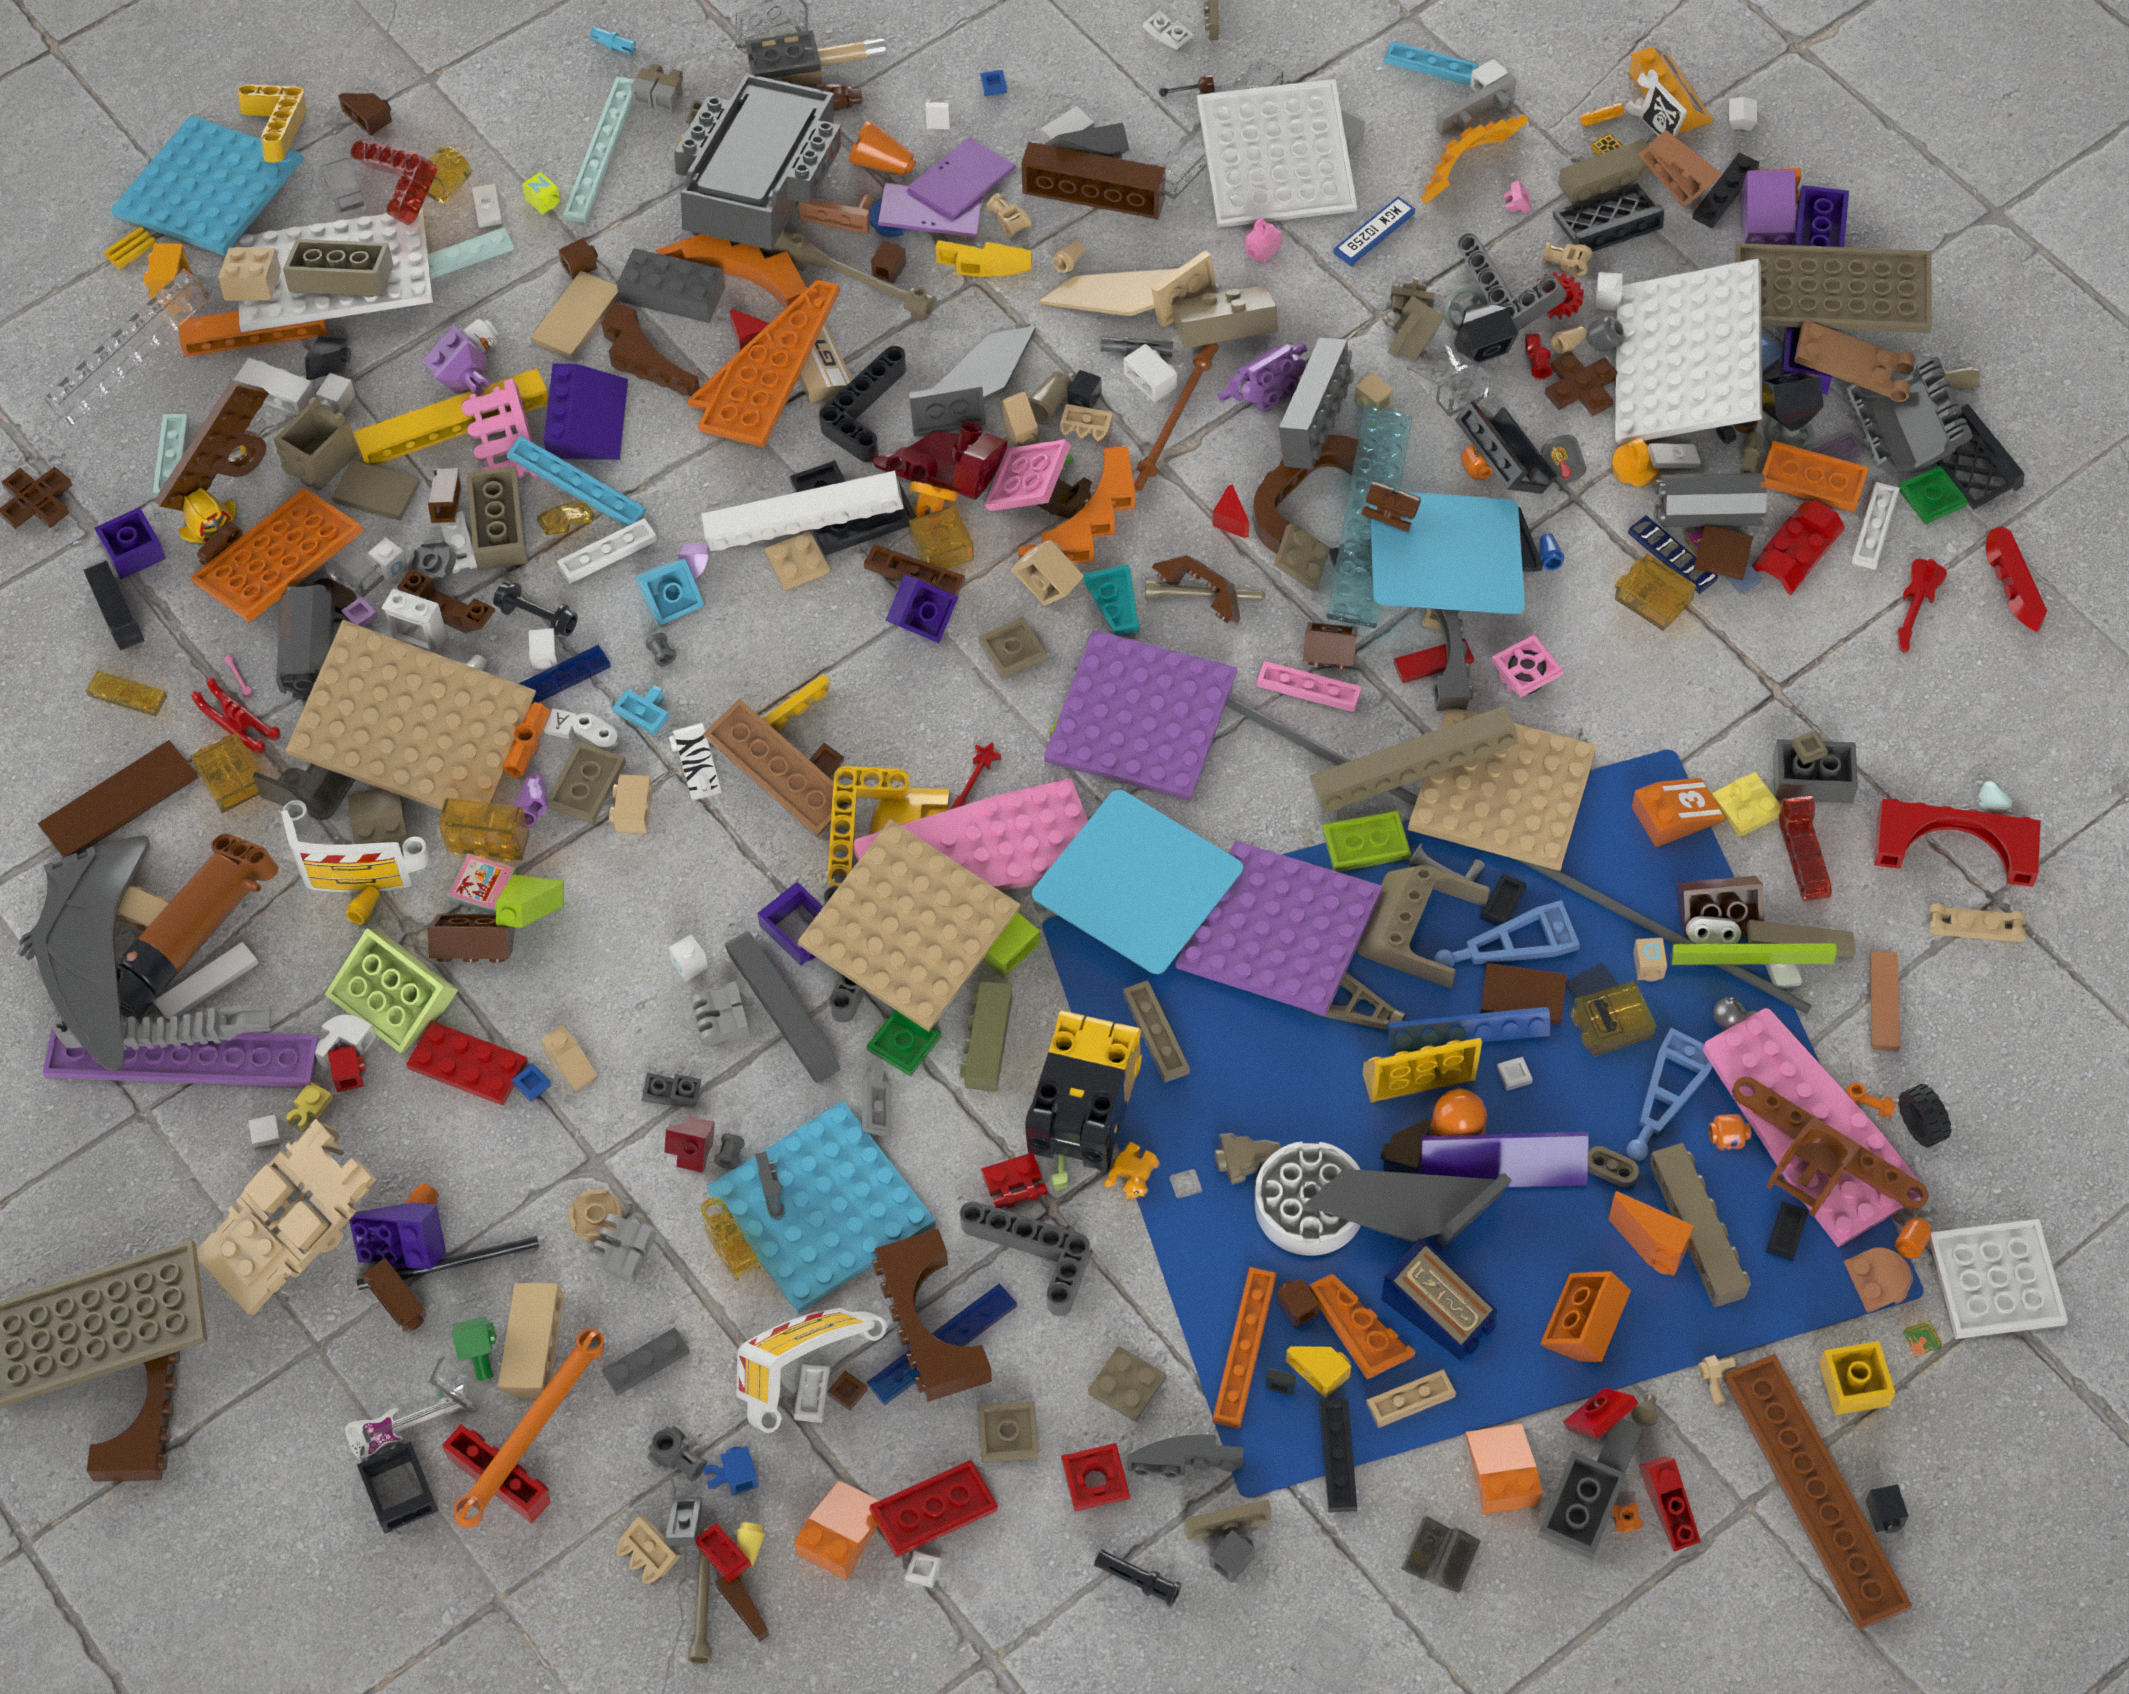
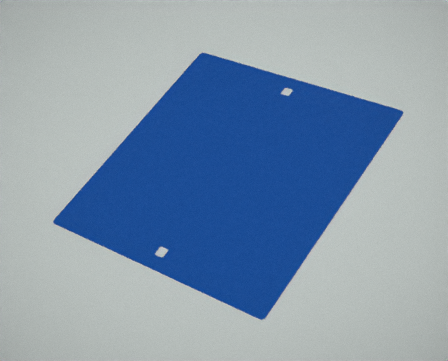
M1666 749L1590 770L1560 872L1684 937L1678 911L1677 883L1734 878L1711 827L1655 848L1632 809L1636 790L1656 782L1689 779L1678 754L1673 750ZM1410 819L1402 821L1411 858L1422 843V849L1428 857L1464 877L1472 867L1474 860L1482 861L1485 867L1480 871L1474 882L1490 888L1489 898L1502 874L1526 883V890L1510 920L1536 907L1562 900L1580 943L1579 950L1555 957L1491 963L1567 974L1561 1024H1550V1036L1482 1042L1475 1081L1372 1103L1362 1075L1364 1062L1373 1057L1385 1058L1394 1056L1401 1051L1413 1052L1420 1049L1390 1051L1388 1047V1030L1318 1016L1307 1010L1177 969L1176 961L1181 951L1163 973L1153 974L1060 916L1048 918L1043 922L1042 929L1072 1013L1114 1022V1025L1120 1023L1137 1027L1136 1021L1133 1020L1132 1012L1129 1011L1128 1004L1125 1003L1123 989L1148 980L1190 1068V1074L1166 1083L1162 1082L1161 1074L1158 1073L1153 1057L1150 1056L1149 1049L1146 1047L1144 1038L1140 1034L1141 1066L1135 1078L1116 1142L1120 1153L1125 1150L1129 1142L1140 1146L1138 1151L1141 1155L1139 1158H1142L1145 1151L1148 1150L1155 1154L1159 1160L1160 1165L1152 1170L1149 1179L1146 1181L1147 1194L1136 1199L1212 1417L1219 1395L1249 1267L1277 1273L1241 1428L1237 1429L1215 1424L1222 1446L1244 1447L1243 1469L1231 1471L1238 1492L1244 1497H1255L1325 1476L1319 1402L1321 1400L1348 1399L1355 1467L1460 1436L1468 1431L1480 1430L1591 1397L1603 1388L1618 1389L1698 1365L1706 1357L1715 1355L1717 1359L1917 1300L1923 1295L1922 1283L1911 1260L1901 1256L1909 1265L1913 1275V1283L1911 1282L1907 1297L1897 1305L1895 1302H1892L1868 1313L1844 1263L1845 1260L1873 1248H1886L1899 1254L1895 1247L1899 1234L1891 1217L1838 1248L1816 1218L1808 1213L1793 1261L1766 1253L1782 1201L1805 1209L1808 1208L1803 1201L1774 1184L1771 1190L1766 1187L1777 1165L1751 1125V1138L1746 1139L1745 1146L1740 1150L1721 1151L1716 1148L1715 1144H1711L1709 1123L1713 1122L1717 1115L1739 1114L1742 1116L1744 1123H1749L1713 1067L1705 1081L1659 1135L1654 1133L1651 1135L1647 1143L1649 1149L1647 1157L1641 1161H1634L1638 1165L1639 1174L1635 1184L1630 1187L1617 1186L1590 1173L1588 1170L1587 1185L1507 1187L1493 1204L1443 1249L1435 1242L1439 1234L1411 1243L1361 1225L1356 1235L1338 1250L1323 1255L1307 1256L1282 1249L1265 1235L1256 1218L1254 1205L1257 1176L1263 1164L1259 1166L1256 1173L1247 1175L1245 1181L1232 1185L1226 1171L1218 1172L1214 1150L1221 1149L1219 1134L1234 1133L1236 1137L1248 1136L1253 1141L1269 1140L1278 1142L1281 1148L1302 1141L1303 1144H1319V1142H1323L1347 1153L1357 1163L1360 1170L1383 1171L1384 1160H1381L1380 1156L1384 1143L1389 1145L1393 1134L1425 1119L1431 1120L1432 1124L1434 1106L1446 1092L1460 1088L1473 1091L1482 1099L1488 1115L1485 1134L1588 1132V1151L1593 1147L1602 1146L1631 1159L1627 1155V1145L1632 1140L1637 1139L1643 1129L1638 1126L1657 1054L1670 1028L1705 1044L1709 1039L1725 1031L1713 1018V1009L1718 1001L1726 997L1738 1000L1746 1012L1750 1010L1759 1012L1764 1008L1770 1009L1820 1064L1794 1007L1713 964L1672 965L1671 955L1674 944L1664 938L1663 943L1667 961L1664 979L1652 982L1637 980L1633 955L1636 939L1662 937L1513 858L1408 830ZM1326 842L1281 854L1334 871ZM1411 858L1339 873L1381 885L1388 872L1409 868L1408 864ZM1433 889L1409 946L1414 954L1434 961V956L1438 951L1445 949L1456 952L1466 949L1467 941L1497 926L1480 919L1485 907ZM1539 919L1509 933L1514 949L1549 945ZM1748 936L1740 937L1736 944H1749ZM1499 938L1478 948L1479 952L1504 950ZM1357 950L1346 972L1392 1008L1406 1013L1405 1021L1480 1014L1487 963L1473 964L1471 958L1456 962L1452 967L1456 970L1452 988H1447L1360 956ZM1736 964L1773 984L1765 964ZM1339 986L1332 1004L1347 1006L1353 996L1343 986ZM1607 994L1608 997H1609V999H1610V1001H1611V1004H1612V1006H1613V1008H1614V1010H1615V1012H1616V1014H1617V1017H1618V1019H1619V1021H1620V1023H1621V1025H1622V1027H1623L1624 1032L1599 1040L1598 1037H1597V1035H1596V1033H1595V1030H1594V1028H1593V1026H1592V1024H1591V1022H1590V1019H1591V1021H1592V1023H1593V1025H1594V1027H1595V1029H1596V1032H1597L1599 1038H1603V1037H1606V1036H1609V1035H1612V1034H1615V1033H1618V1032H1622V1028H1621V1026H1620V1024H1619V1022H1618V1020H1617V1017H1616V1015H1615V1013H1614V1011H1613V1009H1612V1007H1611V1004H1610V1002H1609L1607 996H1603V997H1600V998H1597V999H1594V1000H1590V1001L1584 1002L1585 1008H1584L1582 1002H1583V1001H1586V1000H1589V999H1593V998H1596V997H1599V996H1602V995ZM1602 998L1604 1002L1608 1003L1607 1010L1612 1018V1022H1617V1027H1612L1616 1028L1615 1031L1609 1033L1599 1032L1588 1008L1589 1004L1600 1030H1603V1032H1607V1030H1604L1606 1027L1602 1024V1018H1600L1601 1016L1597 1012L1595 1003H1591L1592 1001ZM1360 999L1354 1011L1366 1016H1372L1376 1007L1368 1001ZM1523 1057L1533 1079L1532 1084L1506 1091L1498 1073L1497 1064ZM1665 1058L1658 1086L1680 1096L1698 1073ZM1654 1098L1649 1118L1658 1122L1671 1106ZM1680 1143L1684 1144L1686 1151L1692 1153L1695 1161L1694 1168L1697 1174L1702 1175L1705 1181V1192L1708 1198H1712L1716 1205V1216L1719 1222L1725 1224L1728 1232V1242L1731 1247L1734 1246L1736 1248L1740 1268L1742 1271L1745 1270L1750 1279V1287L1746 1298L1714 1308L1688 1249L1675 1276L1661 1274L1644 1261L1608 1220L1616 1191L1672 1216L1649 1166L1652 1152ZM1601 1161L1594 1162L1598 1166L1603 1165ZM1421 1162L1417 1174H1421ZM1194 1169L1202 1192L1177 1198L1169 1177ZM1622 1172L1620 1176L1626 1178L1628 1174ZM1425 1246L1493 1309L1462 1344L1450 1335L1394 1281ZM1612 1272L1631 1290L1602 1362H1579L1547 1349L1540 1344L1570 1273ZM1334 1274L1358 1297V1302L1367 1310L1371 1309L1378 1316L1377 1319L1387 1329L1391 1328L1399 1335L1398 1339L1406 1347L1409 1345L1416 1351L1415 1356L1367 1380L1320 1308L1317 1317L1294 1329L1277 1302L1278 1290L1284 1283L1290 1280L1295 1282L1303 1278L1309 1287V1284ZM1291 1346L1331 1347L1337 1353L1341 1352L1349 1359L1351 1365L1350 1377L1326 1399L1286 1362L1287 1349ZM1269 1368L1296 1376L1293 1396L1265 1388ZM1442 1369L1445 1370L1456 1392V1397L1382 1427H1377L1366 1404L1367 1399Z

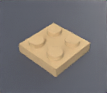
M810 531L764 548L765 556L784 591L830 573L829 565Z

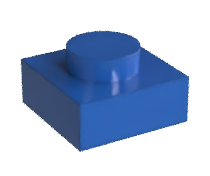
M1003 70L980 73L984 96L1007 93Z
M531 1064L512 1079L513 1085L530 1102L551 1086L550 1080L534 1064Z

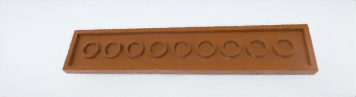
M1773 1354L1725 1373L1723 1380L1857 1630L1860 1631L1910 1610L1912 1604L1777 1356Z

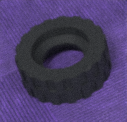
M1919 1084L1901 1093L1898 1098V1106L1903 1122L1913 1138L1921 1146L1928 1148L1951 1136L1952 1129L1948 1112L1940 1097L1931 1087H1928L1926 1084Z

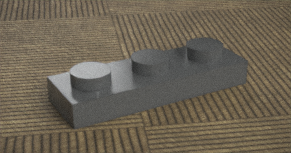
M674 1327L602 1369V1373L616 1396L688 1355L690 1351Z

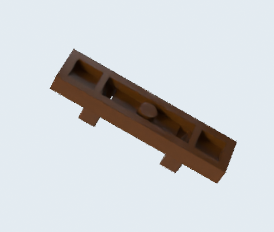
M876 544L873 545L864 561V569L884 575L888 580L902 582L906 574L955 596H958L965 583V576Z

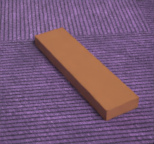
M1871 950L1869 954L1872 1049L1899 1051L1898 952Z

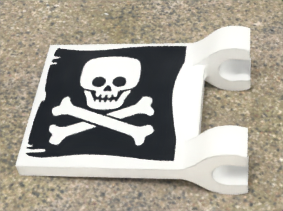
M1649 70L1647 76L1644 73H1640L1637 81L1641 86L1649 88L1645 100L1639 97L1635 104L1632 101H1628L1626 106L1627 112L1640 117L1658 136L1667 130L1676 137L1687 110L1659 83L1658 74L1654 70Z

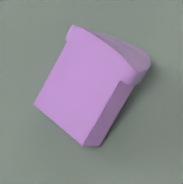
M683 543L682 550L678 554L679 561L686 560L694 580H696L707 565L709 557L708 544Z

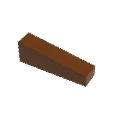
M723 1576L716 1580V1588L757 1640L761 1642L769 1635L768 1629L739 1576L730 1583Z

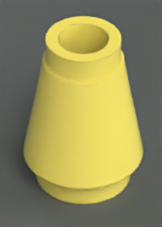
M742 1522L740 1529H737V1546L752 1564L750 1567H754L765 1537L763 1533L764 1527L755 1523Z

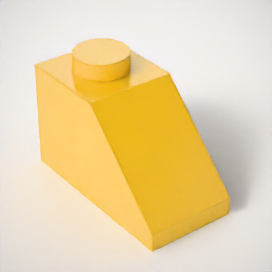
M1291 1346L1287 1349L1286 1362L1326 1399L1350 1377L1351 1365L1349 1359L1343 1353H1337L1331 1347Z

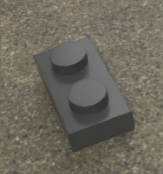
M679 1497L672 1499L666 1533L667 1547L696 1546L703 1507L701 1497Z

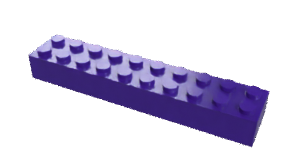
M1802 185L1797 203L1796 232L1793 245L1844 247L1849 191ZM1785 327L1780 376L1803 371L1819 376L1821 378L1822 394L1828 395L1832 376L1794 362L1801 328Z

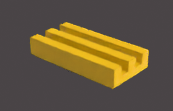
M140 226L103 253L105 258L120 270L151 249L156 240L150 237V234L147 231L145 232L144 228Z

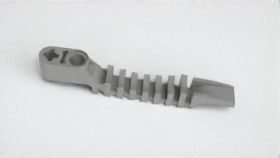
M270 1006L222 1008L225 1018H220L215 1008H208V1019L203 1011L196 1012V1020H193L190 1014H184L183 1021H180L177 1016H170V1022H166L164 1017H157V1023L153 1024L150 1017H144L142 1025L139 1024L135 1016L128 1017V1021L121 1020L124 1050H127V1046L138 1050L143 1046L151 1049L155 1045H160L163 1048L168 1047V1044H173L176 1047L181 1046V1043H187L188 1046L195 1045V1042H200L201 1044H208V1041L222 1043V1040L230 1041L233 1037L246 1032L271 1031L272 1009ZM61 1017L56 1018L52 1027L63 1046L67 1048L82 1047Z

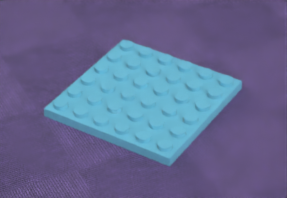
M190 115L110 211L114 217L225 256L228 248H232L303 162L304 158L302 153L289 149L282 161L276 163L267 162L264 160L261 139Z
M843 1100L762 1151H766L768 1161L774 1160L778 1182L781 1186L780 1201L785 1207V1215L781 1219H772L768 1213L756 1156L706 1187L709 1195L797 1314H800L872 1267V1260L876 1259L875 1248L922 1234L936 1225L933 1216L869 1133L862 1132V1124Z

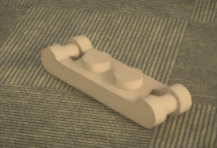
M1933 904L1929 907V916L1932 917V921L1929 923V932L1935 935L2022 942L2026 939V930L2023 929V925L2026 923V914L2020 911L2002 913L1948 908L1941 904ZM1943 919L1949 920V924L1945 923ZM2005 925L2012 926V929H2005Z

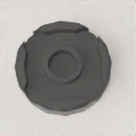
M432 539L421 544L422 547L412 553L408 563V572L410 569H414L431 577L434 585H437L447 579L453 571L456 563V554L453 548L445 541Z

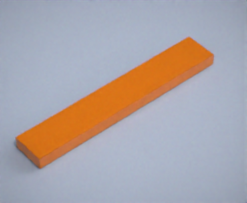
M1249 1267L1212 1423L1237 1429L1241 1428L1276 1281V1272Z

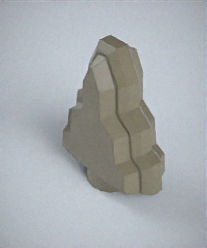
M1234 1133L1219 1134L1221 1149L1214 1150L1218 1172L1226 1171L1233 1185L1245 1181L1247 1175L1256 1173L1259 1166L1264 1164L1273 1153L1281 1149L1280 1143L1269 1140L1253 1141L1248 1136L1236 1137Z

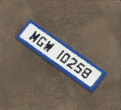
M1397 196L1334 248V254L1352 266L1415 214V208Z

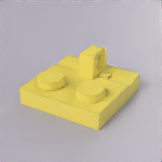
M1756 772L1744 778L1742 777L1712 793L1726 820L1739 837L1784 815L1785 810Z

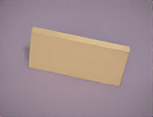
M580 271L531 335V342L572 360L619 298L617 286Z

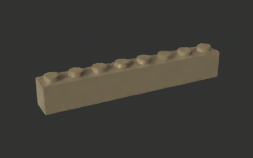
M1502 706L1310 775L1313 790L1323 813H1327L1519 744L1517 730L1506 706Z

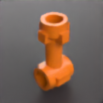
M1857 1082L1847 1086L1845 1090L1857 1105L1863 1103L1880 1110L1879 1116L1884 1118L1886 1116L1892 1117L1897 1102L1892 1101L1893 1098L1886 1096L1882 1100L1865 1093V1087Z

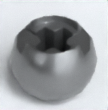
M1726 997L1718 1001L1714 1006L1713 1018L1723 1030H1727L1746 1019V1010L1735 998Z

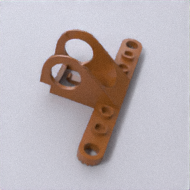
M1741 1077L1735 1082L1732 1096L1736 1102L1738 1101L1739 1104L1749 1108L1754 1114L1795 1139L1766 1185L1770 1190L1776 1184L1811 1206L1812 1210L1809 1214L1814 1217L1844 1172L1847 1171L1888 1198L1896 1200L1902 1206H1905L1906 1209L1917 1211L1925 1206L1929 1193L1927 1188L1919 1181L1751 1077ZM1744 1085L1745 1087H1751L1754 1094L1752 1096H1745L1740 1092L1739 1088ZM1794 1156L1809 1164L1798 1180V1183L1804 1187H1807L1817 1170L1831 1178L1817 1200L1780 1177ZM1907 1191H1918L1921 1197L1920 1200L1913 1201L1909 1199Z

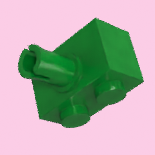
M483 1316L453 1324L452 1337L458 1361L472 1358L476 1381L494 1377L488 1353L492 1352V1346L496 1343L497 1338L494 1323H488L487 1317Z

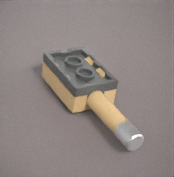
M813 30L745 41L751 75L777 81L791 79L793 84L800 86L822 83L821 67L887 55L886 44L883 38L817 49Z

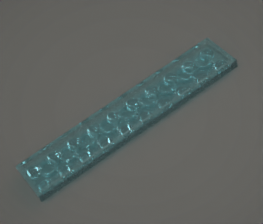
M1364 406L1326 618L1376 629L1381 604H1378L1373 598L1371 519L1361 514L1364 506L1370 507V504L1366 503V497L1374 480L1396 488L1395 491L1400 490L1413 416Z

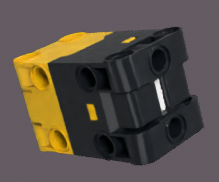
M1063 1010L1060 1011L1037 1089L1026 1116L1025 1131L1028 1153L1050 1159L1056 1153L1057 1155L1083 1160L1084 1167L1105 1172L1109 1171L1114 1147L1131 1091L1141 1066V1028L1120 1023L1114 1025V1022L1089 1016L1085 1017V1015Z

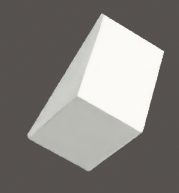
M927 100L925 102L927 129H950L951 100Z

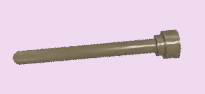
M1146 579V600H1155V597L1160 598V595L1216 598L1219 594L1211 588L1167 586L1157 583L1156 580ZM1235 589L1237 599L1264 600L1266 597L1265 592L1262 590Z
M707 1527L702 1528L701 1531H700V1534H702V1533H703L704 1531H706L708 1528H707ZM700 1550L695 1641H692L691 1646L688 1648V1661L694 1664H707L711 1662L712 1648L709 1646V1642L706 1641L710 1561Z

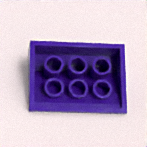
M553 363L544 433L545 450L560 459L620 460L628 379L580 364Z

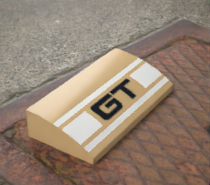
M826 322L798 377L810 403L837 395L852 381Z

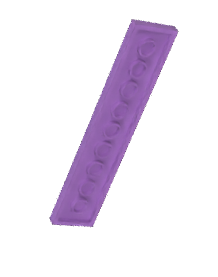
M52 1027L43 1075L45 1078L306 1087V1085H311V1082L313 1083L317 1059L315 1051L320 1039L318 1035L246 1032L233 1037L230 1041L222 1040V1043L208 1041V1044H201L200 1042H195V1045L189 1046L187 1043H181V1046L176 1047L173 1044H168V1047L163 1048L160 1045H155L151 1049L143 1046L138 1050L127 1046V1050H124V1066L117 1071H110L99 1064L83 1047L67 1048L63 1046Z

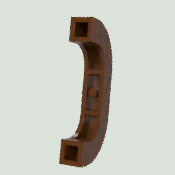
M1328 435L1327 443L1322 446L1321 457L1319 460H1316L1313 469L1285 467L1282 459L1274 471L1270 470L1266 474L1264 481L1255 493L1253 525L1261 542L1275 554L1278 553L1286 526L1291 522L1283 518L1276 508L1310 473L1321 467H1337L1357 479L1372 464L1373 449L1352 437Z

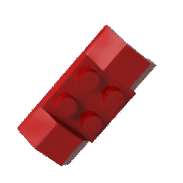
M1817 500L1803 502L1763 548V552L1751 566L1756 572L1765 571L1780 580L1786 592L1792 595L1844 531L1845 526L1838 513Z

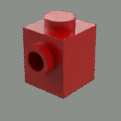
M355 1046L340 1047L335 1051L328 1052L332 1080L337 1092L364 1087L362 1072L366 1071V1065L363 1055L358 1056Z

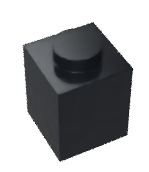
M1079 369L1067 390L1068 404L1093 409L1102 393V377Z
M1898 1484L1871 1489L1865 1501L1875 1531H1885L1886 1533L1900 1531L1904 1527L1909 1515Z

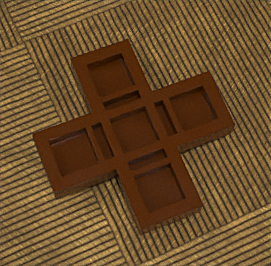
M1571 351L1551 361L1553 371L1561 380L1545 388V395L1558 410L1579 400L1589 413L1594 416L1613 406L1614 400L1603 387L1616 381L1618 372L1605 357L1587 367H1584Z
M55 466L36 481L23 469L19 468L1 482L3 488L14 498L0 508V517L14 529H17L33 515L37 516L51 528L69 514L67 507L56 498L70 488L72 482Z

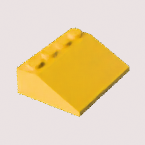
M1481 1038L1465 1041L1453 1040L1446 1045L1437 1047L1425 1046L1418 1051H1401L1394 1056L1385 1058L1373 1057L1364 1062L1362 1075L1371 1103L1475 1081L1482 1046Z

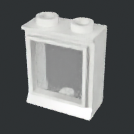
M392 589L381 608L385 610L392 638L439 654L448 638L439 604Z

